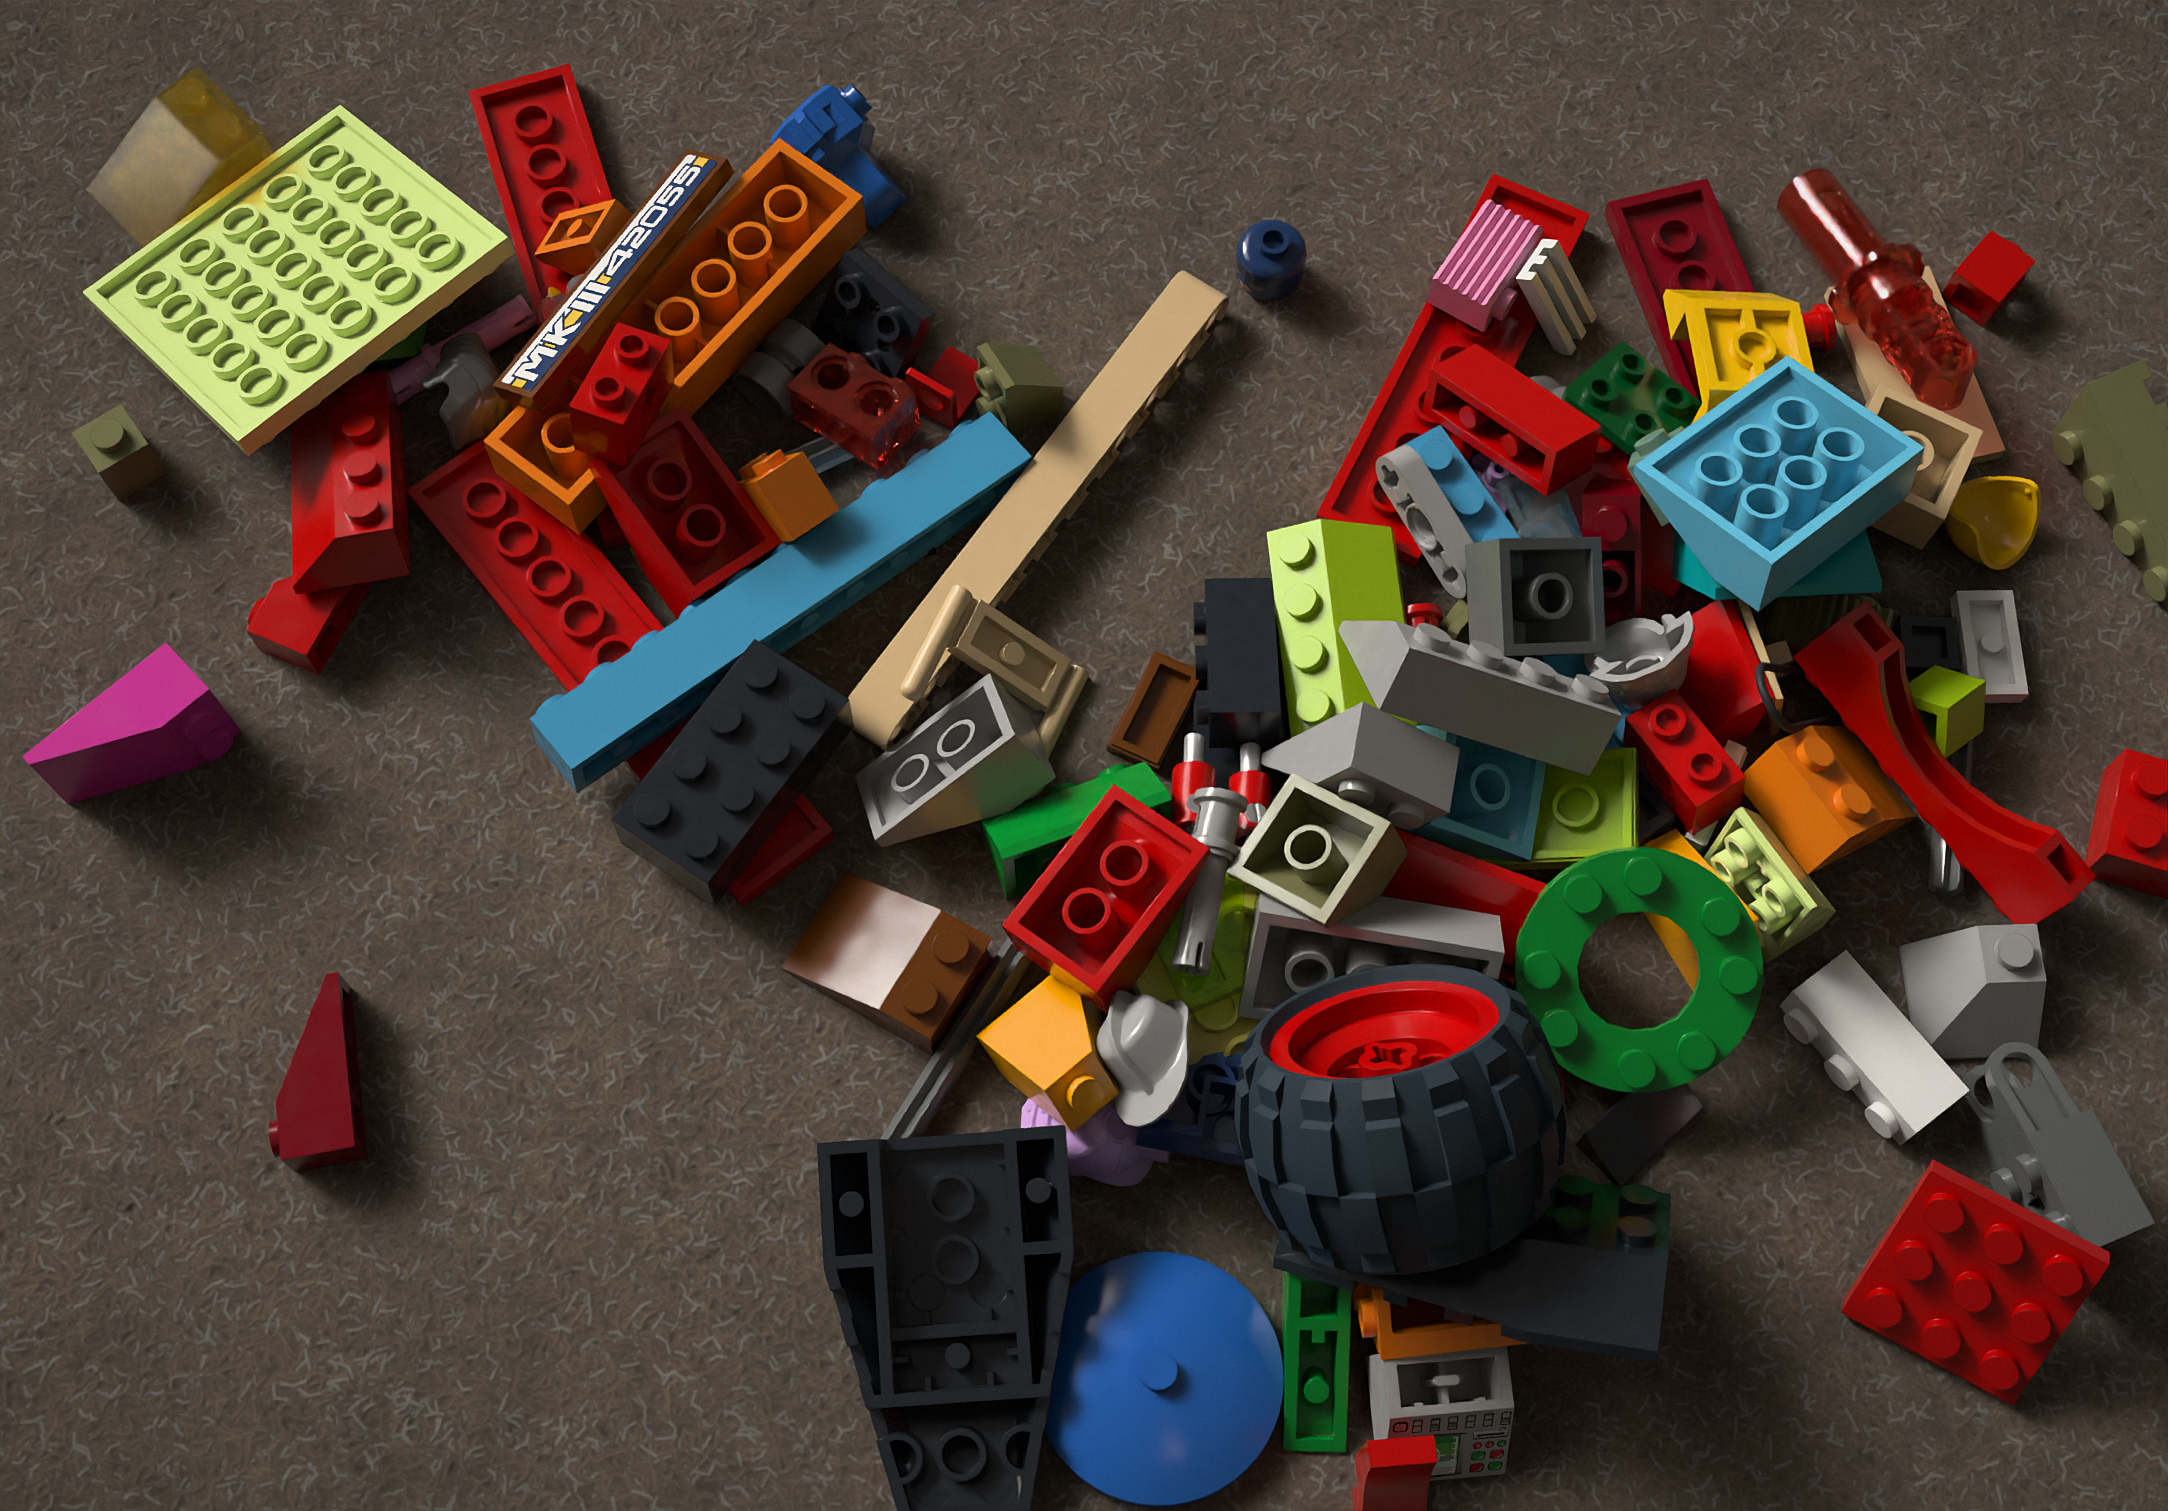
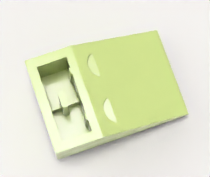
M1744 807L1734 811L1704 856V860L1759 918V941L1762 958L1768 963L1821 929L1836 910L1811 877L1804 872L1762 815Z

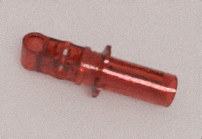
M1817 168L1796 177L1782 191L1777 202V211L1835 286L1828 298V305L1832 309L1834 319L1842 325L1858 324L1864 335L1869 340L1877 343L1885 359L1897 369L1913 390L1918 401L1940 411L1952 410L1960 406L1964 401L1978 355L1975 347L1965 339L1953 324L1945 308L1934 300L1932 289L1922 279L1925 265L1921 261L1922 253L1915 245L1910 243L1904 245L1888 244L1830 170Z

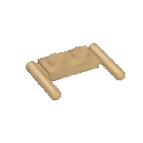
M953 585L900 686L901 694L911 701L920 699L946 650L982 675L986 676L990 673L1009 693L1036 711L1042 710L1045 712L1037 729V734L1049 758L1089 677V673L1080 666L1070 664L1071 660L982 599L976 600L973 598L972 593L966 588Z

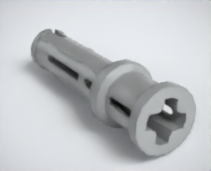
M1214 787L1197 789L1194 794L1193 801L1198 806L1193 837L1208 846L1211 854L1184 900L1174 957L1170 965L1177 972H1182L1183 966H1187L1185 974L1194 976L1210 974L1211 967L1209 965L1226 871L1240 851L1238 846L1235 845L1240 814L1245 813L1248 807V800L1243 795L1231 790Z

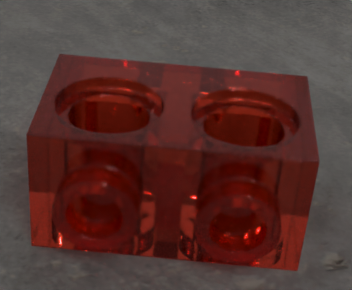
M830 342L787 385L795 420L878 471L921 427L916 395L907 383L896 377L890 379L872 368L861 355L855 352L848 354Z

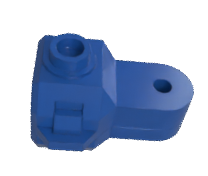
M850 84L845 90L841 87L836 88L833 85H825L806 99L780 125L771 137L770 145L772 146L778 138L782 139L861 194L864 200L865 220L877 229L908 198L869 153L876 128L869 121L866 114L873 106L853 84Z

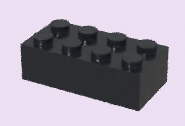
M754 639L611 819L621 844L716 907L854 727L850 700Z

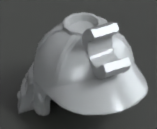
M1690 611L1677 619L1671 614L1663 615L1661 617L1663 625L1646 618H1632L1605 628L1606 653L1583 655L1585 666L1591 673L1590 677L1604 684L1609 690L1608 695L1616 702L1634 712L1674 688L1678 692L1687 675L1688 659L1694 646L1695 626L1693 625Z

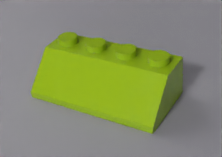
M1318 519L1267 532L1291 738L1361 702L1377 708L1338 631L1342 621H1397L1406 625L1407 621L1395 534L1391 527ZM1392 715L1415 727L1421 725V723Z

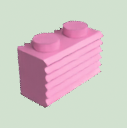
M1486 200L1433 277L1427 302L1481 332L1486 331L1493 318L1503 321L1518 292L1513 290L1518 283L1516 277L1539 245L1543 229L1540 225H1533L1530 220H1524L1521 215H1514L1512 210H1505L1502 205H1496L1493 200Z

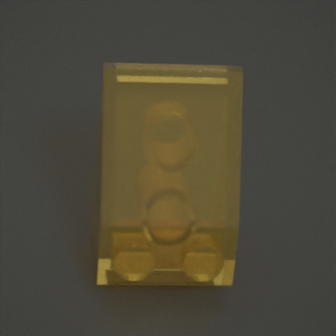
M197 66L154 97L86 190L144 248L272 155L273 151L263 130Z

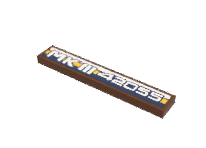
M690 149L683 153L492 385L501 399L538 411L544 409L735 173L727 158Z

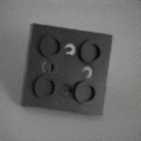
M858 247L844 252L811 332L826 345L834 360L884 404L893 400L900 393L906 380L905 373L912 367L936 314ZM856 343L861 350V354L856 350Z

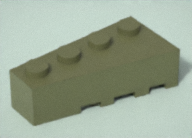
M2141 359L2087 383L2050 435L2053 438V448L2058 459L2065 465H2071L2082 481L2084 497L2088 504L2095 510H2101L2113 527V538L2118 549L2125 555H2131L2143 572V582L2148 594L2154 600L2162 601L2168 610V430L2166 428L2168 426V407L2165 402L2155 406L2144 384V381L2150 379L2152 375L2145 360Z

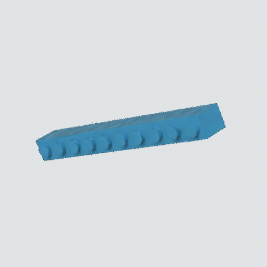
M991 411L974 422L972 420L964 421L951 432L947 440L931 451L929 449L919 451L910 458L904 469L887 480L881 478L874 481L863 491L859 499L844 509L839 508V511L816 525L814 529L799 539L781 543L769 559L754 569L746 568L736 573L727 582L723 590L708 600L699 599L691 603L683 610L678 620L660 632L654 630L646 633L634 644L630 652L613 663L605 662L598 665L586 676L582 684L567 694H557L547 699L538 708L536 714L530 718L536 744L575 792L579 793L696 713L754 639L781 655L928 554L929 550L939 547L997 506L1032 461V456Z

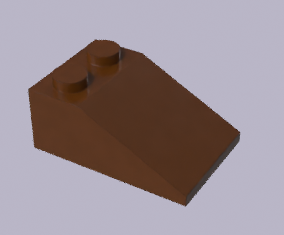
M844 872L784 963L782 970L933 1056L994 959L993 938L939 908Z

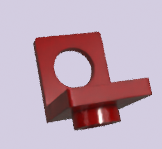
M948 346L926 376L910 367L905 373L908 405L954 430L973 406L975 400L980 396L974 379V372L978 371V362L957 349Z

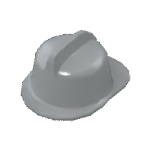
M1118 990L1111 996L1108 1016L1096 1038V1050L1115 1076L1119 1094L1115 1097L1117 1114L1129 1126L1141 1128L1154 1124L1168 1113L1182 1092L1187 1080L1189 1067L1190 1009L1182 1000L1171 999L1162 1002L1149 995L1137 994L1134 996L1123 990Z

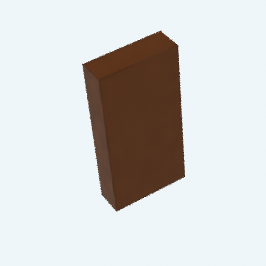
M1155 651L1107 744V751L1135 764L1146 762L1153 772L1159 774L1194 703L1197 690L1201 689L1205 680H1195L1194 667Z

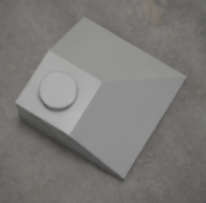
M2037 924L1974 926L1899 947L1910 1023L1943 1060L1988 1059L1990 1054L2001 1045L2015 1041L2028 1043L2038 1048L2047 981ZM2009 1056V1057H2006V1058H2019V1057Z

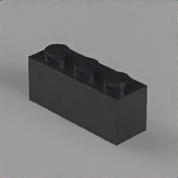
M1272 578L1205 579L1204 602H1193L1194 636H1204L1205 645H1195V680H1206L1207 690H1197L1196 693L1197 725H1208L1209 748H1240L1242 744L1249 742L1256 743L1261 748L1275 747L1279 745L1281 704Z

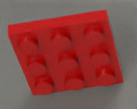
M1932 1159L1847 1293L1842 1304L1841 1313L2007 1403L2014 1405L2110 1265V1252Z

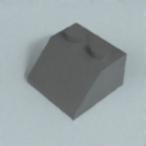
M1601 537L1501 538L1465 545L1469 645L1473 640L1482 641L1494 646L1508 658L1606 653Z

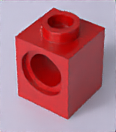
M1991 230L1954 271L1941 294L1942 298L1984 328L2021 286L2036 260L2025 254L2017 244L2005 240Z

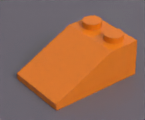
M1809 726L1775 742L1744 772L1746 780L1743 792L1807 875L1903 827L1917 817L1846 726Z

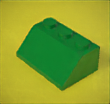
M1142 762L1133 766L1125 763L1113 765L1103 770L1096 779L1079 785L1071 782L1059 784L1046 791L1042 798L1020 804L1008 813L980 820L982 839L1006 901L1026 894L1046 870L1045 864L1054 860L1113 784L1171 821L1172 799L1170 794L1147 763Z

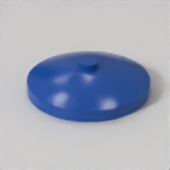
M1143 1252L1114 1259L1092 1270L1068 1290L1044 1429L1055 1452L1064 1464L1084 1483L1103 1495L1126 1504L1148 1508H1173L1190 1505L1220 1493L1243 1476L1257 1461L1274 1431L1280 1413L1284 1386L1283 1361L1280 1346L1268 1316L1253 1295L1234 1277L1213 1264L1192 1256L1171 1252Z

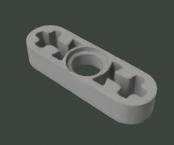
M1402 445L1379 457L1376 461L1378 480L1439 581L1453 597L1460 599L1467 596L1465 545L1474 542L1421 456L1412 447Z

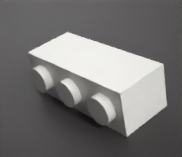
M1847 950L1794 989L1780 1005L1781 1009L1786 1013L1784 1015V1022L1791 1034L1804 1044L1810 1042L1826 1059L1824 1068L1830 1079L1845 1091L1851 1089L1867 1107L1865 1109V1116L1874 1130L1885 1138L1893 1137L1900 1146L1970 1091Z

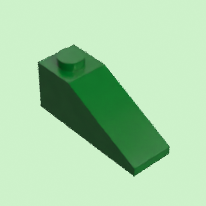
M1283 1271L1282 1284L1283 1451L1346 1452L1352 1291ZM1296 1433H1299V1434H1333V1436H1330V1435H1296Z

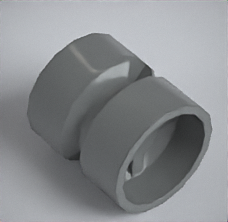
M787 318L781 320L762 341L763 352H752L732 374V381L742 397L753 407L778 423L787 422L806 401L804 389L815 390L835 368V360L826 345L804 325Z

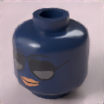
M1262 220L1251 225L1241 235L1237 246L1235 271L1236 278L1244 291L1254 298L1273 301L1291 295L1300 286L1307 258L1306 243L1300 232L1289 223L1278 220Z

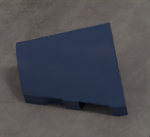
M1222 1051L1203 1056L1197 1063L1189 1065L1187 1080L1177 1101L1168 1113L1154 1124L1138 1128L1135 1145L1244 1166L1234 1119L1236 1083L1238 1082L1239 1066L1241 1065L1240 1058L1245 1052L1225 1057Z

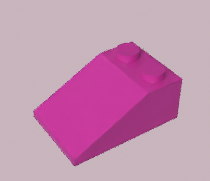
M165 642L22 757L67 804H71L194 769L205 760L214 761L230 749L233 744V737L241 730L211 690Z

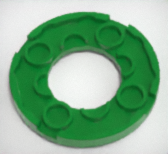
M1650 847L1616 848L1599 852L1572 864L1552 879L1538 894L1539 898L1529 911L1516 939L1513 956L1515 991L1520 993L1527 1003L1529 1014H1534L1541 1025L1558 1064L1567 1071L1589 1083L1611 1090L1640 1093L1661 1091L1680 1086L1704 1075L1724 1060L1741 1041L1754 1018L1761 996L1763 984L1762 950L1754 923L1745 906L1726 883L1710 870L1677 853ZM1647 911L1669 918L1687 933L1697 952L1699 976L1688 1003L1676 1017L1654 1028L1630 1030L1606 1022L1589 1008L1579 990L1577 964L1585 941L1600 924L1621 913Z

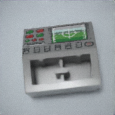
M1507 1346L1381 1360L1379 1354L1365 1356L1374 1440L1434 1435L1437 1464L1434 1466L1430 1481L1505 1474L1514 1414Z

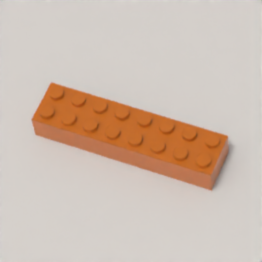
M778 138L682 237L544 409L538 411L519 404L483 441L495 472L580 535L605 509L608 503L588 466L589 461L596 456L574 449L569 405L617 323L619 322L671 340L674 385L653 422L681 405L692 417L762 343L774 327L843 257L844 252L849 251L867 232L863 196Z

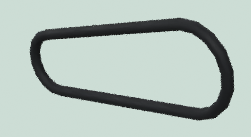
M1762 662L1756 666L1755 679L1761 699L1775 723L1784 731L1794 733L1809 726H1822L1841 720V715L1836 710L1835 714L1794 724L1788 723L1782 717L1770 697L1764 672L1805 676L1803 669L1798 666Z

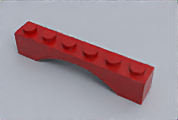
M1867 600L1838 620L1793 656L1803 669L1807 680L1825 695L1841 715L1845 726L1852 733L1858 735L1877 758L1882 771L1889 778L1896 781L1915 804L1920 817L1927 824L1934 827L1953 850L1958 863L1965 870L1972 873L1991 896L1996 909L2004 917L2010 919L2013 924H2037L2073 901L2097 877L2057 829L2029 821L1999 806L1973 787L1946 760L1928 734L1914 704L1906 674L1904 645Z

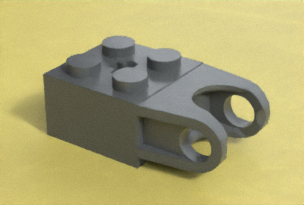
M2017 1041L2004 1043L1990 1054L1985 1065L1976 1066L1965 1074L1962 1082L1970 1091L1962 1096L1959 1101L1968 1123L1994 1171L1990 1174V1182L1994 1192L2104 1250L2155 1224L2093 1108L2080 1113L2049 1061L2039 1049L2028 1043ZM2015 1056L2029 1064L2033 1072V1081L2030 1087L2024 1088L2014 1074L2001 1066L2004 1058ZM1985 1078L1987 1088L1993 1100L1994 1109L1984 1107L1976 1099L1974 1086L1978 1079Z

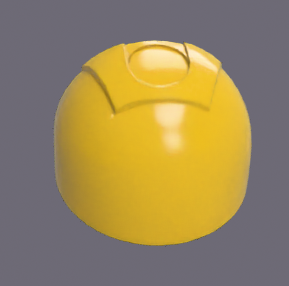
M1988 476L1970 480L1959 486L1944 520L1948 535L1956 547L1974 561L1991 569H2006L2015 564L2025 554L2034 539L2041 515L2040 489L2035 482L2020 477Z

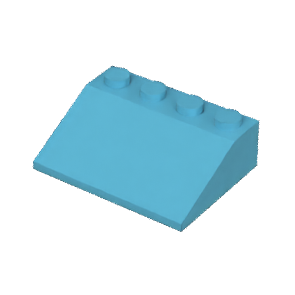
M1787 355L1635 464L1633 474L1710 576L1759 612L1908 497L1925 447Z

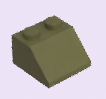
M1291 773L1226 872L1235 880L1328 929L1377 902L1409 852L1390 821Z

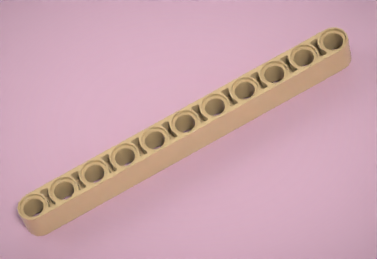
M1184 270L1175 275L848 697L854 723L852 730L884 751H887L895 745L892 742L903 728L907 731L911 728L930 703L926 700L927 696L936 685L941 688L961 662L960 659L945 650L922 697L916 701H911L901 694L900 686L953 585L964 587L972 593L973 598L976 600L982 599L994 608L1001 600L1005 603L1008 601L1027 576L1023 571L1031 560L1035 559L1038 561L1058 535L1054 530L1065 517L1069 520L1088 496L1089 492L1086 491V488L1095 477L1101 479L1120 454L1116 449L1125 437L1131 439L1150 415L1151 412L1147 411L1154 399L1156 397L1159 399L1163 398L1181 374L1177 369L1186 358L1192 360L1211 335L1206 332L1216 319L1219 321L1223 319L1230 302V298Z

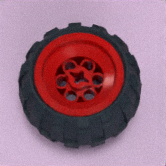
M1435 964L1396 965L1351 973L1319 983L1278 1005L1252 1029L1243 1043L1245 1054L1240 1058L1241 1065L1239 1066L1235 1093L1234 1122L1244 1167L1247 1171L1249 1183L1266 1217L1279 1230L1280 1237L1292 1250L1308 1254L1311 1261L1344 1271L1371 1275H1403L1451 1267L1484 1256L1507 1244L1538 1221L1551 1205L1550 1194L1558 1188V1166L1564 1164L1567 1131L1566 1107L1558 1062L1534 1014H1529L1528 1005L1522 995L1507 988L1505 982L1471 969Z

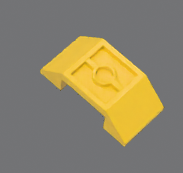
M1666 289L1663 300L1671 340H1690L1702 405L1692 423L1787 355L1814 373L1799 302L1772 293Z

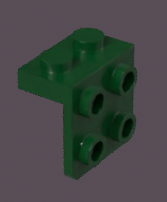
M1623 341L1569 384L1561 397L1563 401L1602 426L1600 433L1630 457L1632 453L1636 452L1634 448L1635 443L1651 432L1664 428L1668 434L1681 426L1684 429L1690 426L1702 405V402L1690 394L1684 387L1677 384L1650 363L1643 355L1636 352Z

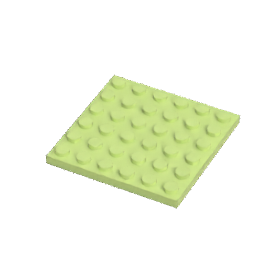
M339 105L83 291V294L110 324L249 456L261 446L272 441L278 433L307 411L318 406L324 398L353 376L364 371L370 363L394 345L405 340L411 332L440 310L451 305L457 297L482 278L493 273L499 265L517 252L508 236Z

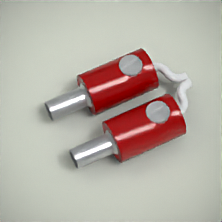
M1190 733L1185 736L1184 762L1176 765L1172 770L1171 822L1191 836L1194 833L1198 806L1193 801L1195 791L1200 788H1216V771L1211 765L1204 763L1205 738L1198 733ZM1252 742L1242 744L1240 747V772L1233 774L1229 778L1228 790L1237 792L1248 800L1247 811L1240 814L1235 845L1240 850L1272 803V780L1270 776L1261 772V747Z

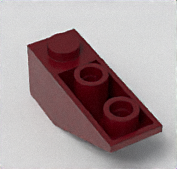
M1591 479L1582 494L1583 537H1601L1605 628L1620 621L1644 618L1648 503L1634 479Z

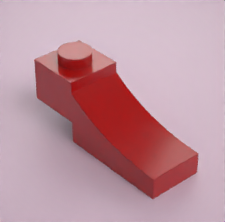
M1434 1435L1368 1440L1354 1457L1357 1484L1352 1489L1354 1511H1426L1430 1478L1434 1466L1437 1464Z

